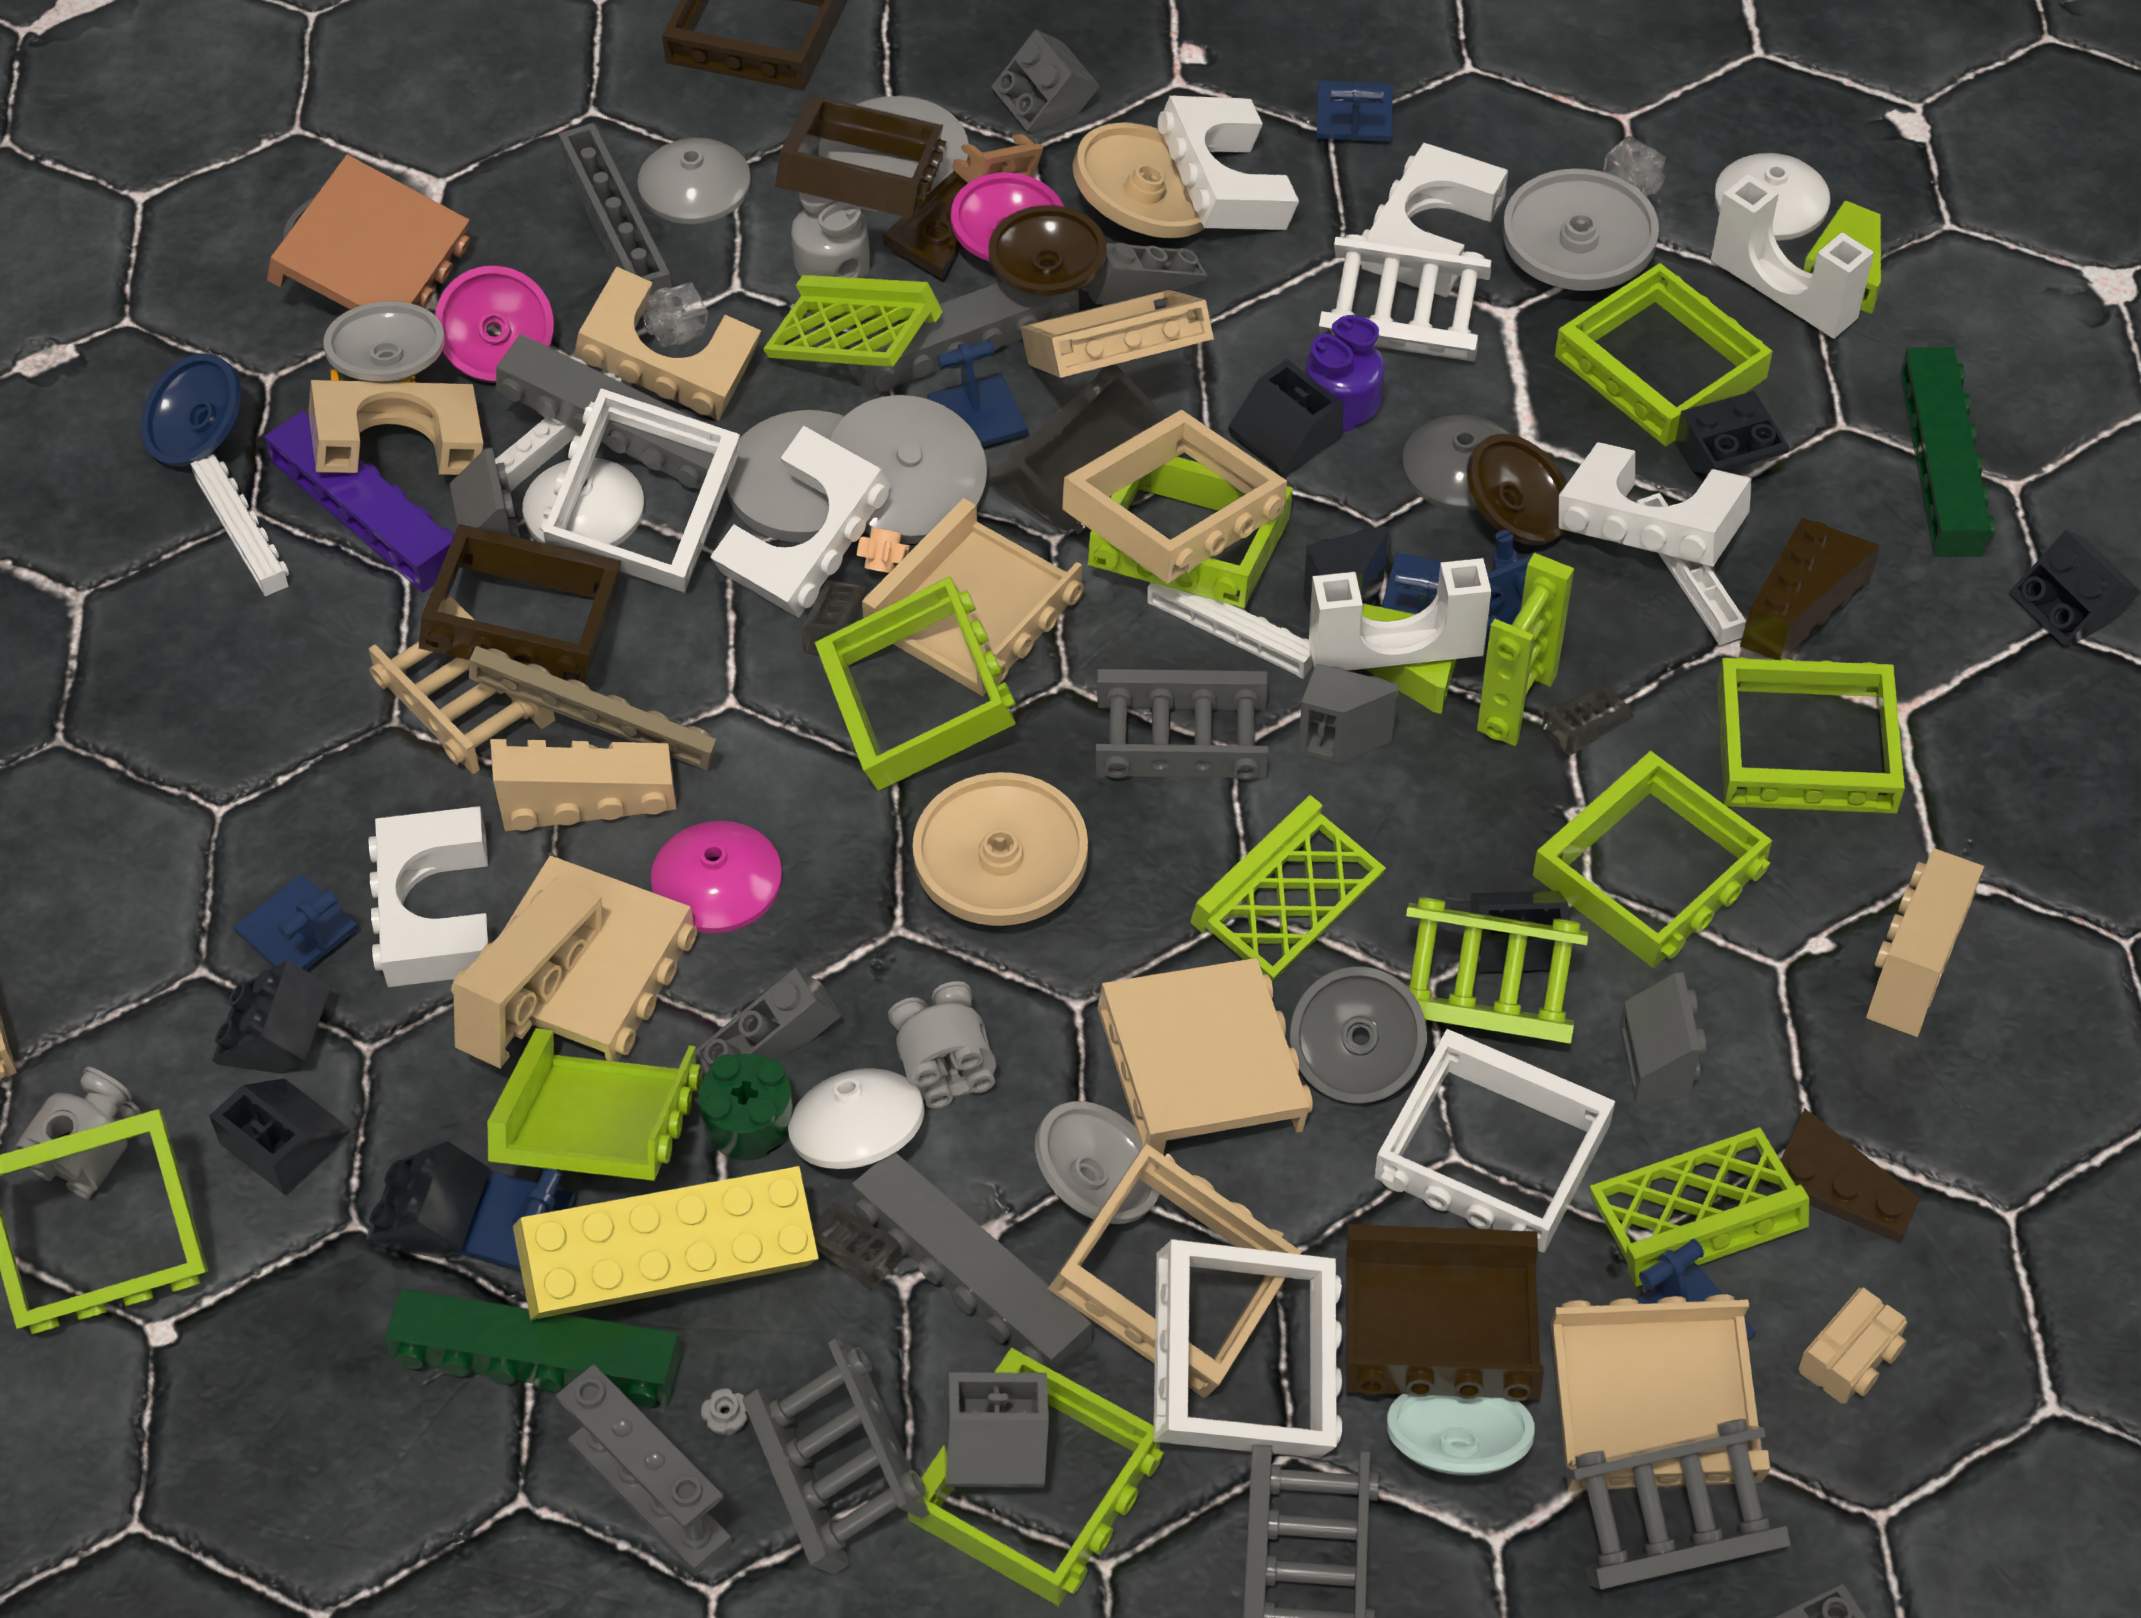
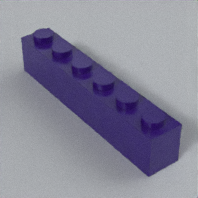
M304 411L299 412L264 436L272 464L418 590L424 593L434 586L454 537V534L448 528L444 527L442 529L434 523L425 508L420 505L414 506L407 500L406 495L399 486L388 484L381 477L376 467L369 462L365 464L359 459L357 473L316 472L310 420Z

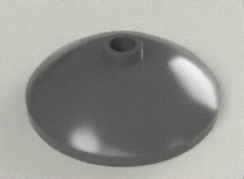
M1450 415L1431 420L1416 429L1405 444L1402 456V469L1405 479L1410 487L1429 503L1449 510L1476 511L1478 508L1471 496L1467 480V463L1470 454L1487 437L1510 433L1494 422L1471 415Z
M1347 967L1326 974L1306 990L1299 1000L1292 1017L1290 1042L1291 1048L1296 1050L1300 1071L1316 1089L1339 1101L1370 1103L1393 1095L1403 1088L1415 1075L1426 1050L1427 1026L1418 1000L1400 980L1384 971L1370 967ZM1360 1028L1367 1029L1370 1034L1369 1041L1364 1045H1357L1354 1041V1033Z

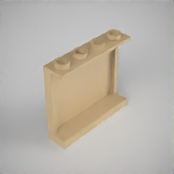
M963 498L862 600L863 618L950 576L960 592L968 590L976 606V610L970 614L973 621L979 618L990 641L983 645L986 652L993 651L1001 666L1003 673L997 675L1000 684L1006 677L1009 668L1018 658L1027 656L1033 647L1034 641L1044 631L1048 632L1054 627L1059 615L1068 605L1072 606L1080 599L1084 589L1082 584V564L1076 562L1068 572L1063 571L978 523L976 505ZM955 614L893 643L979 695L984 696L987 693Z
M549 856L511 918L518 917L530 905L534 895L540 890L543 891L557 877L602 897L601 931L570 973L562 969L561 979L556 988L557 992L548 1004L539 1001L528 1020L534 1026L554 1030L555 1034L603 1051L606 1061L618 1062L622 1054L627 1055L631 1051L636 1038V1030L642 1020H648L651 1017L656 1006V997L662 986H667L671 983L683 951H689L694 944L697 927L694 926L691 906Z
M1257 958L1102 983L1097 1009L1142 1148L1145 1144H1148L1163 1155L1167 1140L1292 1119L1296 1132L1303 1131L1307 1114L1313 1108L1311 1092L1307 1085L1302 1086L1298 1075L1299 1060L1296 1050L1288 1047L1285 1038L1286 1023L1283 1013L1280 1010H1275L1272 1001L1273 987L1268 974L1263 975Z
M1721 1294L1710 1296L1703 1302H1686V1299L1683 1297L1673 1296L1662 1298L1654 1304H1638L1636 1299L1625 1298L1614 1300L1606 1306H1591L1588 1301L1577 1300L1562 1304V1307L1555 1308L1550 1325L1565 1467L1576 1465L1575 1456L1583 1453L1604 1450L1605 1457L1607 1458L1718 1433L1716 1424L1730 1420L1745 1418L1747 1426H1758L1744 1317L1749 1308V1301L1734 1300V1297L1731 1295ZM1760 1438L1746 1441L1755 1483H1762L1770 1470L1768 1450H1761ZM1726 1446L1699 1452L1706 1485L1735 1484ZM1680 1457L1652 1462L1657 1487L1686 1486ZM1632 1467L1604 1473L1608 1489L1637 1488ZM1566 1478L1568 1491L1587 1490L1585 1478L1577 1480Z

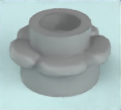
M720 1389L713 1392L711 1399L704 1401L701 1407V1416L703 1420H707L708 1428L716 1434L723 1436L737 1433L747 1421V1410L742 1401L744 1396L740 1393L733 1394L730 1389ZM727 1407L730 1410L727 1414H723L720 1412L721 1409Z

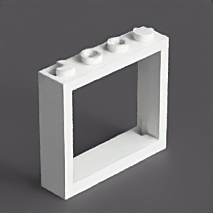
M601 388L596 401H591L589 407L585 409L583 424H586L582 436L576 435L571 443L568 458L572 460L567 472L561 471L557 477L554 487V494L557 497L552 508L547 506L543 512L544 518L539 529L543 531L545 544L621 561V572L685 593L740 453V434ZM609 420L715 454L672 565L565 530Z
M1447 1029L1377 1154L1375 1178L1382 1181L1391 1190L1397 1192L1405 1191L1423 1199L1430 1207L1436 1210H1448L1466 1218L1470 1224L1479 1229L1537 1231L1538 1251L1545 1253L1611 1124L1615 1101ZM1448 1072L1587 1132L1543 1219L1402 1157Z
M1170 1240L1157 1252L1154 1442L1251 1452L1252 1444L1272 1446V1454L1319 1459L1336 1448L1342 1433V1420L1339 1415H1336V1397L1340 1393L1342 1384L1341 1370L1336 1368V1350L1340 1345L1342 1334L1341 1324L1339 1321H1336V1303L1341 1293V1279L1336 1275V1259L1180 1240ZM1190 1266L1310 1280V1430L1188 1417Z

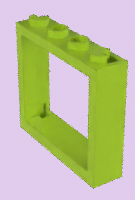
M1659 263L1559 328L1555 357L1666 447L1676 440L1682 410L1746 393L1767 378L1773 351L1764 345L1763 341L1755 338L1741 327L1735 319L1727 316L1713 305L1707 297L1699 294L1685 283L1679 275L1676 276ZM1654 302L1737 366L1677 408L1595 342Z
M1176 457L1148 473L1147 476H1143L1114 493L1110 498L1128 510L1140 489L1219 511L1246 494L1201 463ZM1286 487L1284 512L1277 516L1275 520H1271L1259 528L1240 566L1209 558L1194 567L1190 572L1182 574L1167 584L1093 530L1090 533L1088 565L1245 608L1289 521L1293 488Z
M950 576L815 642L863 771L878 791L1016 724L1010 710L1011 707L1016 705V702L1005 682L999 684L997 675L1003 673L1001 666L993 651L986 652L983 644L990 640L979 618L973 621L970 614L976 610V606L968 590L960 592ZM955 614L990 701L882 753L848 665Z
M1744 657L1722 658L1717 681L1723 801L1725 806L1875 813L1898 812L1905 786L1894 665L1871 662L1840 663L1832 661H1792L1789 659H1748ZM1737 691L1878 697L1885 773L1743 768ZM1737 787H1746V789H1737ZM1878 793H1887V795H1878Z
M1650 751L1537 850L1533 876L1552 891H1560L1571 906L1652 968H1655L1664 958H1674L1683 948L1686 938L1694 931L1702 932L1710 924L1715 912L1722 905L1729 907L1739 897L1743 886L1750 879L1757 881L1764 875L1770 865L1767 859L1772 840ZM1650 793L1739 859L1659 933L1655 932L1569 866Z
M156 1109L0 1155L1 1177L150 1133L187 1260L186 1264L30 1310L0 1206V1272L16 1329L29 1325L31 1334H35L60 1326L58 1316L76 1311L78 1320L107 1312L105 1302L123 1297L125 1306L154 1298L151 1289L170 1283L172 1292L200 1284L198 1274L208 1272V1268L163 1110Z
M1011 1348L995 1372L1047 1373L1048 1405L1133 1451V1455L1055 1573L940 1508L954 1488L945 1487L944 1446L921 1477L926 1489V1495L923 1496V1499L930 1514L921 1519L908 1513V1519L924 1530L1059 1606L1067 1592L1075 1594L1080 1588L1087 1573L1086 1563L1093 1553L1100 1555L1104 1551L1113 1533L1111 1525L1119 1513L1125 1516L1130 1511L1138 1496L1137 1485L1144 1475L1151 1477L1162 1460L1163 1452L1160 1451V1442H1154L1153 1425Z

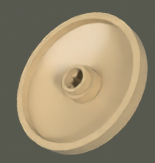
M1113 123L1093 129L1082 139L1073 160V174L1081 193L1100 213L1125 228L1155 237H1186L1205 229L1198 213L1193 208L1191 197L1186 186L1181 181L1179 170L1175 161L1170 157L1169 148L1159 129L1134 123Z
M1002 772L976 775L946 788L924 809L917 822L913 836L914 866L917 877L925 892L947 912L964 920L984 925L1005 926L1025 923L1055 910L1076 890L1083 878L1088 861L1087 830L1080 812L1072 801L1060 790L1040 779L1023 774Z

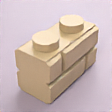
M1859 1288L1804 1351L1798 1369L1800 1374L1818 1387L1822 1386L1826 1393L1841 1404H1846L1856 1392L1863 1397L1871 1389L1879 1376V1372L1875 1370L1883 1360L1889 1364L1893 1363L1905 1347L1907 1340L1902 1338L1907 1324L1906 1318L1889 1305H1883L1878 1297L1865 1288Z

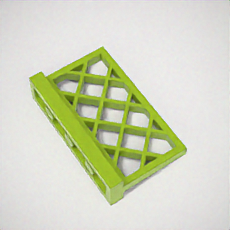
M802 275L796 284L801 295L763 350L768 358L894 367L923 322H936L943 311L928 282ZM809 310L812 315L802 319L805 313ZM836 316H843L830 323V319ZM867 318H875L863 325L861 324V321ZM898 320H906L895 327L892 325V323ZM825 322V326L807 335L805 334L806 331ZM855 324L857 325V328L836 337L837 333ZM888 326L889 330L868 340V335ZM798 335L801 336V338H799V339H797V340H795V341H793V342H791V343H789V344H787V345H784V343H785L786 341H788V340H790V339H792V338H794V337H796V336H798ZM829 337L832 338L831 341L819 347H811ZM860 339H863V343L849 350L842 349ZM893 341L886 352L874 351Z
M1311 795L1196 902L1190 921L1201 933H1204L1206 930L1211 931L1243 960L1257 958L1263 975L1268 974L1272 983L1384 874L1386 869L1321 814L1323 805ZM1320 830L1333 841L1334 852L1311 851L1310 838ZM1286 861H1305L1306 879L1283 878L1282 865ZM1312 862H1335L1336 879H1313ZM1342 862H1358L1369 873L1363 879H1344ZM1275 873L1276 878H1269L1272 874ZM1258 888H1277L1278 906L1255 905L1254 892ZM1284 889H1307L1308 906H1285ZM1314 889H1337L1338 903L1335 906H1316ZM1345 889H1352L1347 895H1345ZM1247 899V905H1241ZM1230 915L1248 916L1250 933H1233L1222 922ZM1255 916H1279L1280 934L1257 933ZM1286 916H1309L1311 930L1306 934H1288ZM1317 916H1323V918L1317 923ZM1258 944H1281L1282 958L1274 966L1270 965L1258 954ZM1289 944H1295V945L1289 950Z
M1760 1127L1589 1186L1592 1200L1628 1263V1274L1635 1287L1643 1285L1640 1281L1639 1273L1657 1263L1660 1254L1666 1250L1674 1252L1691 1239L1697 1240L1704 1250V1256L1694 1261L1697 1265L1809 1227V1197L1802 1185L1795 1186ZM1755 1145L1762 1155L1758 1165L1735 1159L1738 1151ZM1703 1163L1720 1167L1715 1180L1693 1174L1692 1171L1695 1166ZM1729 1170L1752 1176L1746 1190L1723 1183ZM1664 1177L1677 1181V1185L1672 1195L1650 1189L1652 1181ZM1760 1179L1778 1184L1783 1190L1769 1196L1755 1193ZM1686 1184L1709 1191L1703 1205L1680 1198ZM1619 1192L1635 1196L1629 1210L1609 1204L1606 1197ZM1717 1194L1740 1201L1739 1206L1726 1211L1712 1208ZM1643 1199L1666 1206L1660 1220L1637 1213ZM1674 1209L1697 1216L1694 1222L1683 1226L1668 1222ZM1631 1224L1654 1231L1651 1237L1631 1243L1626 1235Z

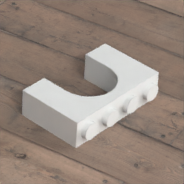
M1169 96L1164 111L1159 115V132L1166 141L1170 157L1175 161L1181 175V181L1187 188L1193 208L1198 213L1204 228L1287 230L1299 203L1287 175L1241 173L1224 166L1210 154V152H1251L1262 127L1261 119L1251 99Z
M1423 143L1416 156L1411 155L1408 158L1404 168V176L1401 180L1396 179L1394 181L1387 204H1381L1378 207L1371 230L1366 229L1362 236L1367 238L1368 242L1461 255L1464 252L1463 244L1425 232L1416 227L1409 219L1416 213L1426 209L1447 208L1491 222L1505 198L1508 170ZM1362 261L1361 269L1382 275L1384 264ZM1399 267L1397 281L1419 288L1422 270ZM1438 273L1434 293L1447 297L1459 276Z
M1750 174L1745 175L1723 193L1711 260L1835 339L1859 317L1874 252L1842 232L1817 253L1813 274L1799 269L1785 257L1774 237L1773 220L1779 193Z
M805 426L802 427L780 459L791 476L828 496V516L820 531L803 544L793 547H776L765 543L733 524L710 557L722 574L798 618L806 608L811 607L815 603L820 587L829 575L834 574L838 570L844 553L852 542L857 541L862 536L867 520L875 509L880 508L885 503L891 488V484L882 469Z
M1597 442L1559 494L1560 529L1714 566L1750 512L1751 478L1712 469L1698 491L1688 500L1679 504L1661 507L1641 505L1626 498L1635 484V451Z
M1483 558L1442 562L1440 564L1438 591L1434 601L1425 610L1410 618L1391 622L1375 621L1362 616L1363 604L1356 572L1313 576L1309 645L1314 667L1318 663L1329 667H1340L1348 671L1483 656L1491 598V588Z
M478 806L375 819L376 836L369 837L370 858L372 863L377 862V872H370L373 898H378V907L371 908L372 927L374 934L380 935V944H373L372 946L375 970H383L388 987L455 979L461 970H466L479 957L486 944L493 943L486 913L429 919L409 912L403 904L407 894L414 885L432 874L488 866L486 829L481 808Z

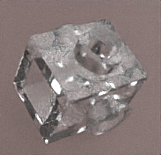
M1627 136L1606 155L1603 172L1627 181L1647 197L1649 194L1657 193L1665 180V175L1663 174L1665 156L1633 137Z
M692 282L673 288L664 287L649 295L647 309L643 314V321L646 330L650 335H655L661 348L673 344L682 345L695 337L704 335L708 310Z

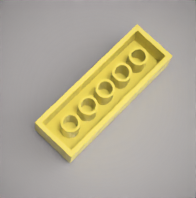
M799 1166L521 1217L513 1225L531 1320L802 1268L818 1259Z

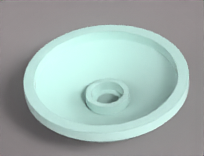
M1402 1394L1392 1403L1387 1417L1388 1435L1403 1454L1417 1464L1447 1474L1482 1475L1502 1470L1524 1457L1530 1450L1534 1440L1535 1427L1531 1414L1519 1401H1512L1507 1398L1478 1397L1464 1399L1458 1396L1429 1395L1426 1397H1415L1410 1394Z

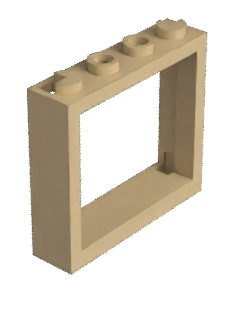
M1171 290L1020 326L1028 365L1060 378L1214 339L1206 300ZM1165 298L1166 307L1155 310L1153 301Z
M1180 410L1064 477L1062 509L1168 584L1182 574L1190 572L1194 567L1210 557L1220 554L1231 544L1241 538H1246L1254 530L1271 520H1275L1277 516L1282 514L1286 504L1287 480L1183 410ZM1184 452L1246 494L1171 540L1109 498V496Z
M1145 1144L1122 1175L1048 1287V1290L1155 1364V1318L1081 1267L1138 1179L1236 1247L1291 1254H1301L1302 1251L1283 1239L1282 1236L1284 1234L1282 1232L1269 1229L1254 1219L1252 1213L1245 1206L1230 1202L1215 1192L1212 1184L1206 1179L1196 1175L1192 1176L1175 1163L1171 1155L1167 1153L1164 1156L1148 1144ZM1264 1276L1213 1359L1189 1343L1188 1387L1205 1399L1220 1384L1286 1277Z

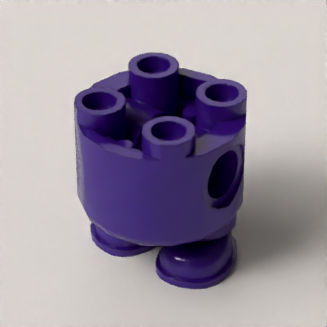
M1346 315L1337 319L1332 324V332L1335 336L1322 333L1312 341L1311 352L1307 356L1305 367L1306 374L1343 402L1341 431L1344 432L1355 429L1357 424H1361L1374 417L1382 405L1385 364L1380 351L1374 347L1379 337V327L1373 321L1356 315Z

